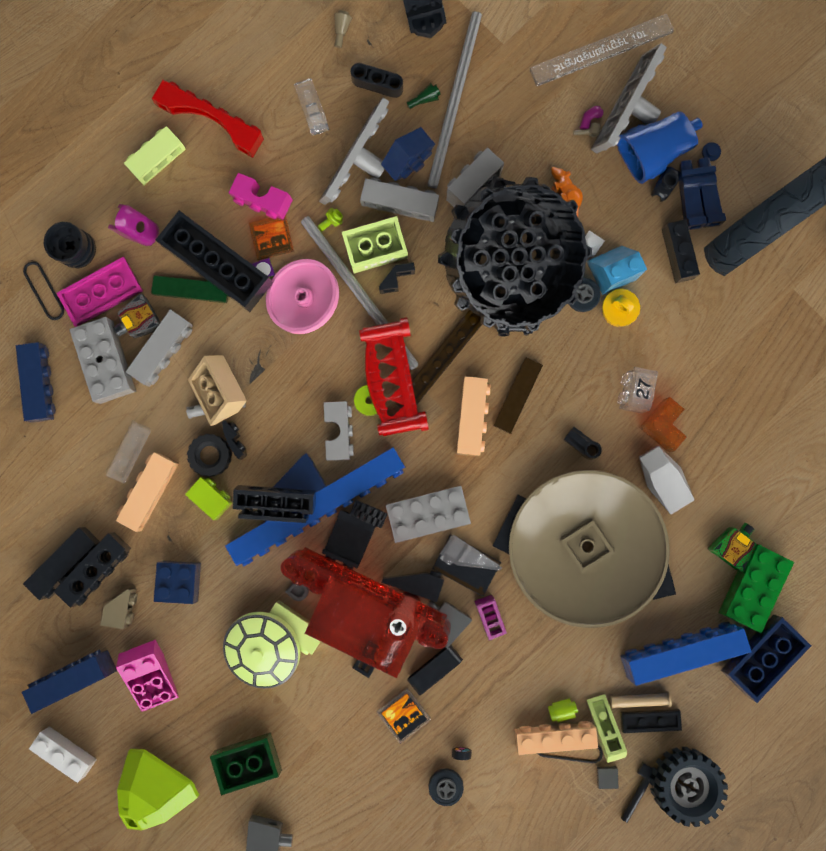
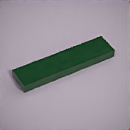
M153 276L151 294L154 296L218 303L228 302V296L208 281Z

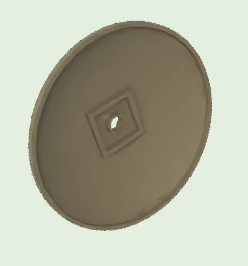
M580 470L554 477L543 483L528 496L520 507L512 525L509 555L513 574L519 587L536 608L564 624L582 628H598L627 620L641 611L653 599L666 576L670 545L667 529L660 512L641 489L626 479L611 473ZM590 541L593 544V549L588 552L584 551L582 544Z

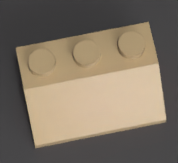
M224 355L204 356L188 379L210 426L238 413L247 402Z

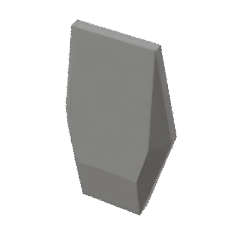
M657 445L639 456L647 488L670 514L695 500L681 467L660 446Z

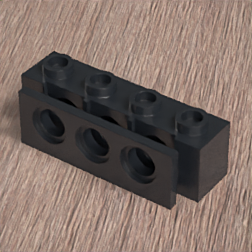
M237 485L233 490V509L242 510L238 514L240 519L306 523L309 515H313L315 511L316 490Z
M115 532L108 533L53 592L70 608L77 605L81 606L88 599V596L99 588L102 584L101 582L114 572L115 567L128 557L131 548ZM108 552L111 554L110 560L107 557ZM94 567L97 569V574L94 572Z

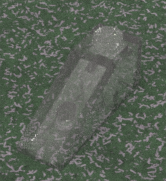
M312 79L295 83L294 86L311 135L328 131L329 127Z
M454 534L450 536L440 551L441 559L449 565L454 563L460 566L500 571L502 569L499 564Z

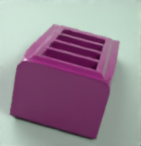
M493 595L475 600L474 602L488 640L507 634ZM494 610V613L484 616L485 613ZM497 618L496 621L487 624V621ZM495 626H500V628L495 629L493 631L489 630L490 628H493Z

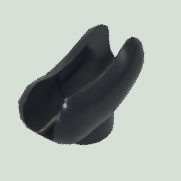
M671 166L667 167L653 187L651 196L658 195L661 197L660 202L665 201L677 185L680 172Z

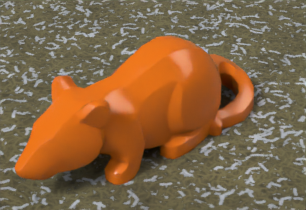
M552 167L551 173L557 181L553 183L552 190L559 193L565 201L574 200L577 203L576 215L578 217V210L583 200L581 190L569 178L571 175L570 171L566 172L563 169Z

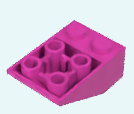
M156 640L119 653L116 669L141 712L178 698V693L164 654Z

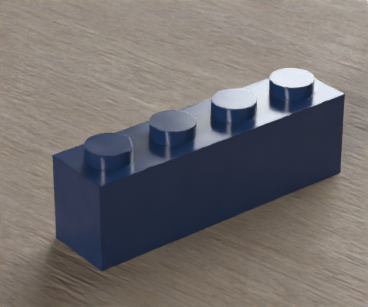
M39 342L15 345L24 421L33 423L54 420L56 409L52 403L53 387L50 384L49 378L51 377V369L48 366L47 360L49 358L48 348Z

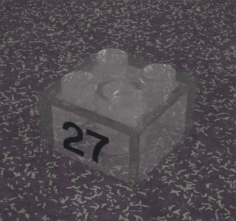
M634 367L627 371L626 374H623L621 385H624L623 392H620L618 396L619 409L637 413L651 410L658 371Z

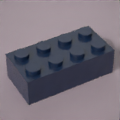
M773 614L766 622L762 633L756 632L748 641L751 653L732 658L721 671L749 699L758 703L812 645L783 617Z
M99 649L28 684L29 689L23 691L22 694L31 714L106 678L116 672L117 669L109 651L106 650L101 653Z

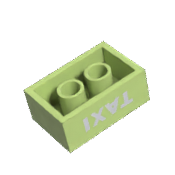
M397 216L342 232L354 274L408 258L407 248Z

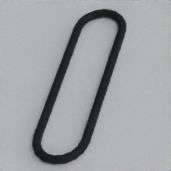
M37 262L27 263L23 270L24 276L46 316L51 320L60 319L64 314L63 305L42 267ZM36 265L41 271L61 308V313L58 317H51L27 275L26 270L28 266Z
M598 745L600 756L596 760H585L570 757L546 755L542 753L537 754L546 758H554L585 763H597L602 759L603 751L601 747Z

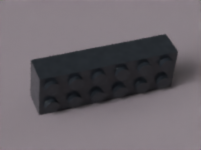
M180 210L156 238V241L164 249L249 313L273 284L266 274Z

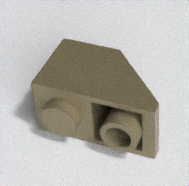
M136 588L125 590L104 605L101 626L125 629L132 624L134 619L132 609L138 597L135 594Z

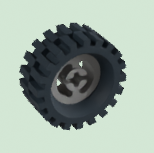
M677 747L672 748L673 754L666 751L663 753L665 757L663 761L659 758L656 760V763L659 765L658 768L652 767L651 773L656 777L655 779L650 778V784L654 787L650 788L651 794L655 797V802L675 822H681L684 826L690 827L691 823L694 827H700L699 821H702L705 825L709 824L708 818L710 816L714 819L719 816L716 813L718 808L723 811L725 806L721 803L722 799L727 801L728 795L723 792V790H728V784L723 781L726 779L724 773L720 771L721 768L715 762L694 748L691 750L688 747H682V751ZM679 778L686 784H691L694 788H696V790H692L687 785L683 786L680 782L677 781V779Z

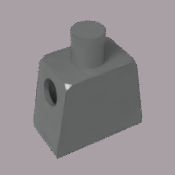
M430 600L424 607L432 615L427 620L428 625L446 648L454 642L472 621L470 616L446 601L439 607L434 601Z
M252 815L248 823L246 851H280L281 846L292 847L293 834H283V823L280 821Z

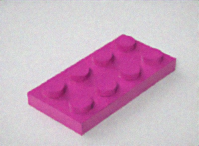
M122 257L57 292V295L73 325L77 327L142 292L143 289L126 258Z

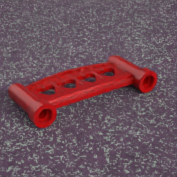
M400 318V321L359 330L361 342H366L365 374L368 391L381 420V424H377L379 436H388L419 429L421 431L429 430L426 412L418 413L406 354L403 337L411 336L408 318ZM382 344L393 350L382 360H379L376 357L378 352L375 350V346ZM382 362L396 367L385 379L380 377L381 370L378 368ZM385 381L400 386L390 397H385L383 394L385 389L382 388V383ZM388 400L404 405L394 416L387 414L389 408L386 407V402Z

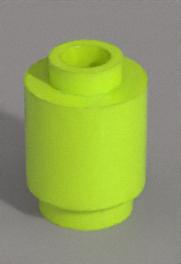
M570 698L554 702L551 706H548L552 722L557 721L559 723L576 718L575 714L578 713L575 701L571 702Z

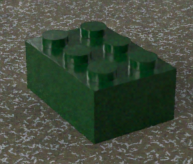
M271 732L214 750L210 755L221 796L277 778L282 771Z

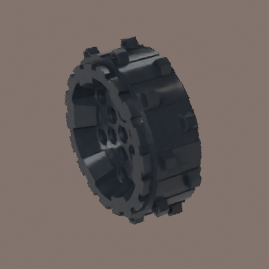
M526 177L522 184L507 185L503 178L493 179L490 188L484 187L479 190L478 194L470 198L464 206L455 205L451 211L454 220L447 231L445 251L438 255V263L445 266L448 283L456 294L454 305L461 311L469 308L471 312L481 317L480 324L491 328L494 325L495 329L506 330L507 326H525L527 331L530 332L537 331L542 321L557 315L566 304L574 305L578 299L576 290L585 274L586 260L592 256V248L586 245V234L582 223L576 215L577 203L574 200L565 201L545 184L539 185L537 178ZM533 215L536 217L534 224L531 221ZM496 217L499 218V224L497 226L494 225V219ZM524 233H526L527 239L525 242H523L522 240ZM508 234L509 240L505 244L504 236ZM535 250V251H536V256H535V258L533 259V258H532V252ZM515 251L518 252V257L516 260H514L513 254ZM499 252L500 258L496 262L494 257ZM480 253L481 260L477 263L476 256ZM527 268V274L523 276V270ZM506 269L509 270V275L507 278L504 277V272L506 271ZM534 284H536V290L533 293L532 287ZM497 287H500V293L496 296L495 290Z

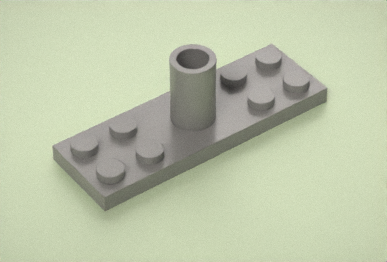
M662 43L641 56L591 148L596 154L617 145L621 138L619 135L629 124L628 119L631 114L646 125L656 122L660 116L661 110L641 95L647 83L655 76L656 72L654 70L665 57L663 54L667 47Z
M385 98L379 101L368 117L320 198L319 202L326 205L336 200L341 192L338 189L339 186L342 187L351 175L348 171L352 164H355L377 179L383 173L384 167L381 165L383 160L363 146L367 139H370L379 128L378 124L389 111L386 108L389 101Z

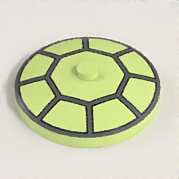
M251 612L241 616L227 630L223 641V654L227 666L239 680L252 687L274 688L285 683L293 675L300 661V644L294 630L283 619L271 613Z

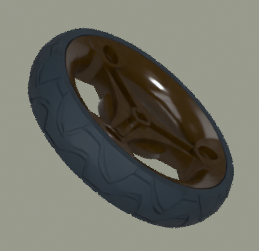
M826 157L778 190L706 245L704 253L709 266L715 272L726 276L825 206Z

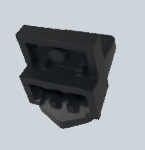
M403 0L411 33H415L417 36L432 38L443 28L444 24H447L442 0Z

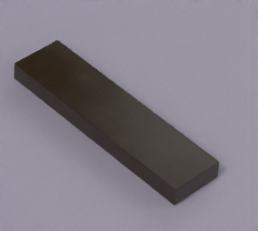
M527 357L524 359L493 425L494 427L509 434L512 433L543 367L542 364Z

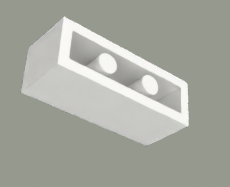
M50 726L39 733L29 750L77 783L87 775L97 760Z

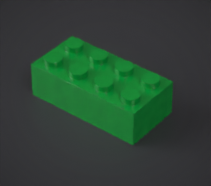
M757 544L745 571H737L718 613L756 632L762 633L794 562Z

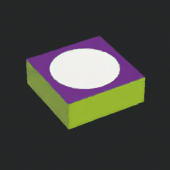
M270 258L252 264L270 279L276 275Z

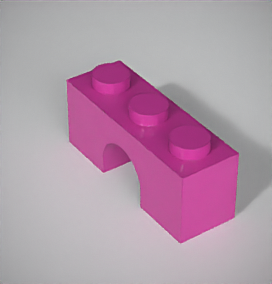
M238 173L229 191L233 201L241 206L246 204L255 212L260 213V211H263L272 219L280 218L283 220L293 201L290 195L271 186L266 195L257 197L260 186L256 180Z

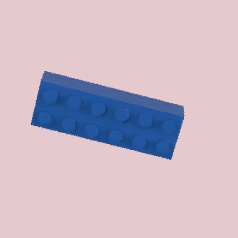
M723 622L718 624L717 628H702L699 630L700 633H685L679 639H665L662 641V644L655 645V643L643 646L644 649L627 650L624 655H620L626 677L637 686L751 653L745 629L736 626V624H730V622Z

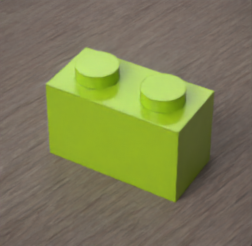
M200 477L185 495L213 521L218 520L233 503L229 500L231 496L224 490L220 492L215 487L217 484L211 478Z

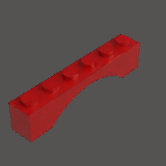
M162 80L152 97L157 107L172 115L190 113L212 119L228 132L237 150L252 158L264 140L258 127L254 125L249 126L241 118L228 115L229 113L221 107L218 109L213 107L206 99H198L189 90L183 91L172 81Z

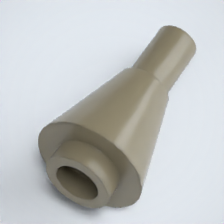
M339 10L338 13L334 14L336 33L334 46L342 48L343 37L347 32L352 17L349 15V12Z

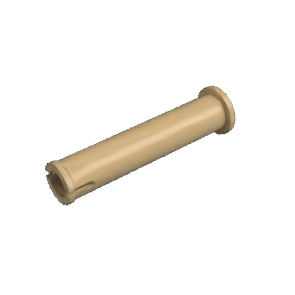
M669 691L659 694L610 696L611 709L663 705L671 707L672 704Z

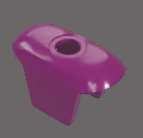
M119 204L118 208L120 210L116 215L115 225L109 224L108 228L120 236L141 245L151 246L154 244L159 235L157 224L131 206ZM140 221L144 223L142 232L136 230V225Z

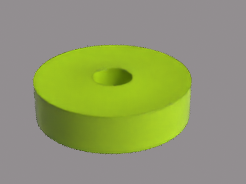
M365 385L357 390L354 396V404L361 414L373 416L377 412L373 403H366V399L370 397L368 386Z

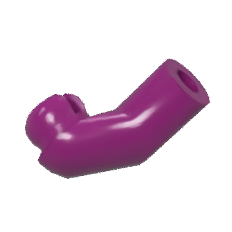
M593 106L585 111L580 129H589L591 120L595 117L597 119L601 118L604 110L600 106Z

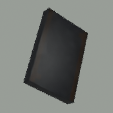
M450 535L432 569L484 596L501 562Z

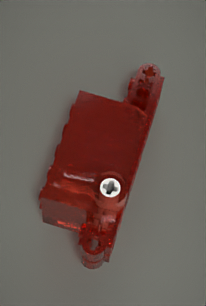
M306 547L303 550L294 551L281 564L282 574L291 579L292 583L299 586L304 585L314 594H322L304 634L395 678L398 677L415 639L418 640L420 645L424 647L430 646L435 649H442L448 643L451 624L446 619L447 615L421 603L420 598L415 594L409 592L400 593Z

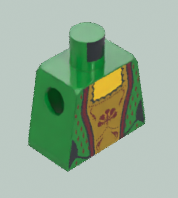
M744 523L740 530L729 527L707 549L736 571L744 572L757 546L749 538L755 529L747 523Z

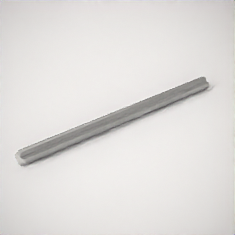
M474 11L471 15L428 180V187L436 189L438 187L482 14L480 12Z
M307 216L302 219L301 223L374 322L377 325L387 324V320L311 218ZM405 346L409 369L413 370L419 364Z

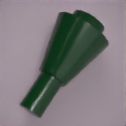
M430 83L416 98L408 101L407 104L412 109L419 104L437 101L441 93L436 84L432 85Z

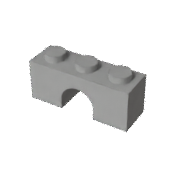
M347 401L324 402V422L336 423L340 427V435L337 439L325 441L327 461L351 460L350 456H354V446L350 444V437L353 436V426L349 425V417H352V406H348Z

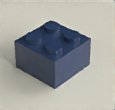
M420 127L396 139L381 165L395 181L401 178L405 179L413 171L418 172L424 167V161L431 156V150L435 143Z
M157 562L154 602L194 604L198 602L201 563Z

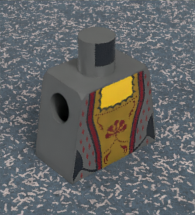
M139 294L118 312L122 322L114 326L113 329L119 337L128 332L131 337L136 339L153 333L161 322L147 297Z

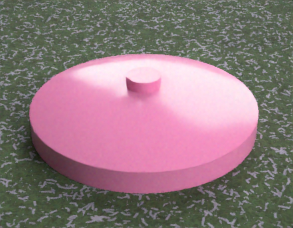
M301 259L293 261L280 269L271 280L273 284L266 294V307L272 321L287 332L305 334L317 330L331 318L338 304L339 286L334 274L324 264L311 259Z

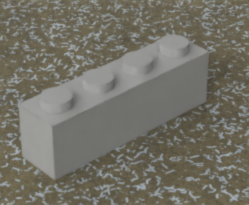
M365 178L360 202L361 206L434 222L439 195L431 190L424 192L419 191L413 186H407L406 188L395 182L384 183L377 178Z
M170 309L128 367L126 373L148 387L154 385L159 379L158 374L169 365L171 356L180 350L181 342L184 338L190 336L193 325Z

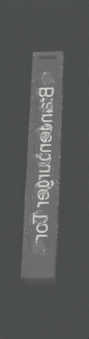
M664 14L530 67V72L536 86H540L672 34L674 29L668 15Z

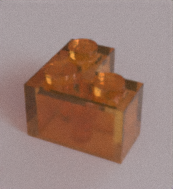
M671 397L665 398L639 428L667 452H674L687 438L685 434L673 425L674 421L685 409Z

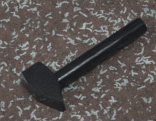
M644 762L641 763L637 770V773L643 776V779L621 817L626 823L630 820L649 786L650 778L655 779L656 777L651 773L652 767Z

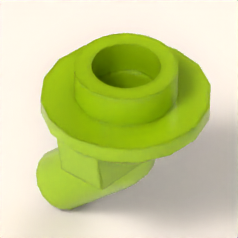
M330 208L325 214L327 219L317 227L322 232L332 224L335 227L343 223L342 213L338 209Z

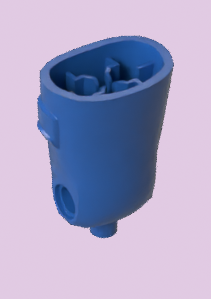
M678 111L660 121L648 125H638L629 129L626 133L620 134L621 138L617 143L618 150L632 176L638 183L643 184L649 179H654L658 175L663 174L672 161L698 145V137L695 131L701 129L703 124L700 118L690 121L683 112Z

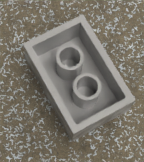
M488 147L483 152L479 151L474 157L475 161L471 165H465L460 172L461 175L457 179L454 177L448 183L446 201L453 207L455 205L464 206L470 198L478 194L479 190L487 187V183H492L493 177L499 178L501 176L504 162Z

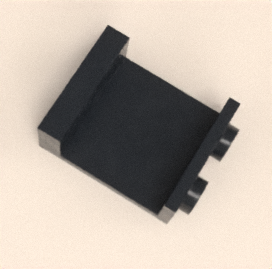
M340 510L337 516L338 519L322 554L329 561L335 562L338 560L343 562L342 566L347 569H357L376 526L359 520L344 510Z

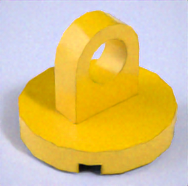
M613 290L602 302L603 317L613 326H628L640 314L639 299L629 290Z

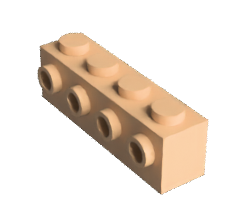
M580 721L578 724L559 723V725L554 726L549 724H542L539 727L521 726L518 729H514L518 755L598 748L596 727L589 721Z

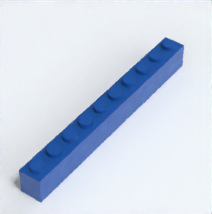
M393 447L316 492L315 511L313 515H309L306 523L268 520L225 545L235 565L242 564L244 567L253 562L252 558L259 554L261 557L270 552L269 548L276 545L279 547L287 542L286 538L293 535V537H296L303 533L302 528L305 526L313 527L321 522L319 518L324 515L328 518L337 513L336 508L341 505L345 508L354 503L353 498L358 495L362 498L371 493L370 488L374 486L379 488L385 485L387 478L393 476L395 479L402 475L405 466Z

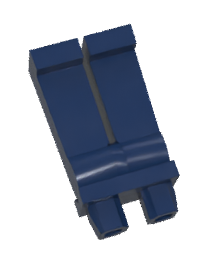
M709 157L699 159L697 161L698 168L694 169L692 160H685L680 163V178L678 182L683 220L686 219L689 230L720 226L726 221L717 188L716 165L711 166Z

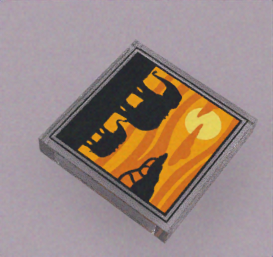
M408 687L376 712L400 744L431 721L430 716Z

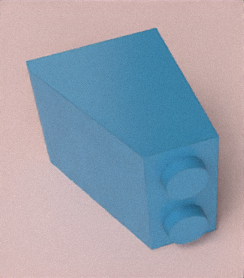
M619 246L587 261L602 295L636 281L647 270L639 251L624 246Z

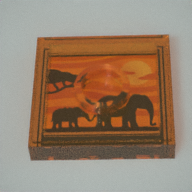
M286 215L283 220L280 218H267L249 223L257 260L294 252Z

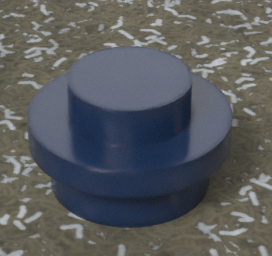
M714 142L707 143L702 149L703 158L709 157L711 162L716 161L721 155L720 146Z

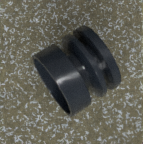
M62 221L55 223L47 230L44 236L43 244L49 257L70 268L79 269L85 267L95 257V240L90 234L70 222Z

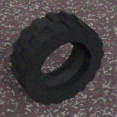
M213 434L198 436L189 445V450L187 451L189 466L195 470L194 472L202 476L211 477L222 474L229 467L228 465L232 460L231 448L227 441ZM206 446H213L219 452L217 462L212 465L203 463L200 458V453Z

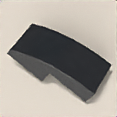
M224 420L222 427L227 443L235 456L242 460L247 456L244 452L246 448L240 441H235L241 436L238 433L240 429L233 421L229 423Z

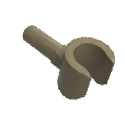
M592 123L590 129L574 130V135L589 134L591 137H597L600 133L601 125L599 123Z

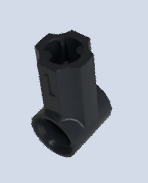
M575 427L564 438L565 442L583 454L584 458L588 460L596 459L602 453L601 445L598 442L591 440ZM588 446L596 448L594 456L588 454Z

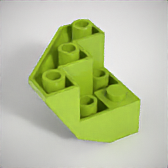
M130 749L127 753L117 788L119 816L127 829L145 830L168 821L197 799L199 793L192 780L147 750Z

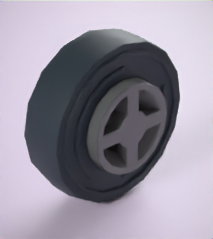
M583 278L576 290L577 301L574 305H569L578 312L592 310L600 301L601 293L599 286L593 280Z
M448 768L436 771L431 776L428 784L432 800L442 806H452L457 803L464 791L463 780L460 775Z

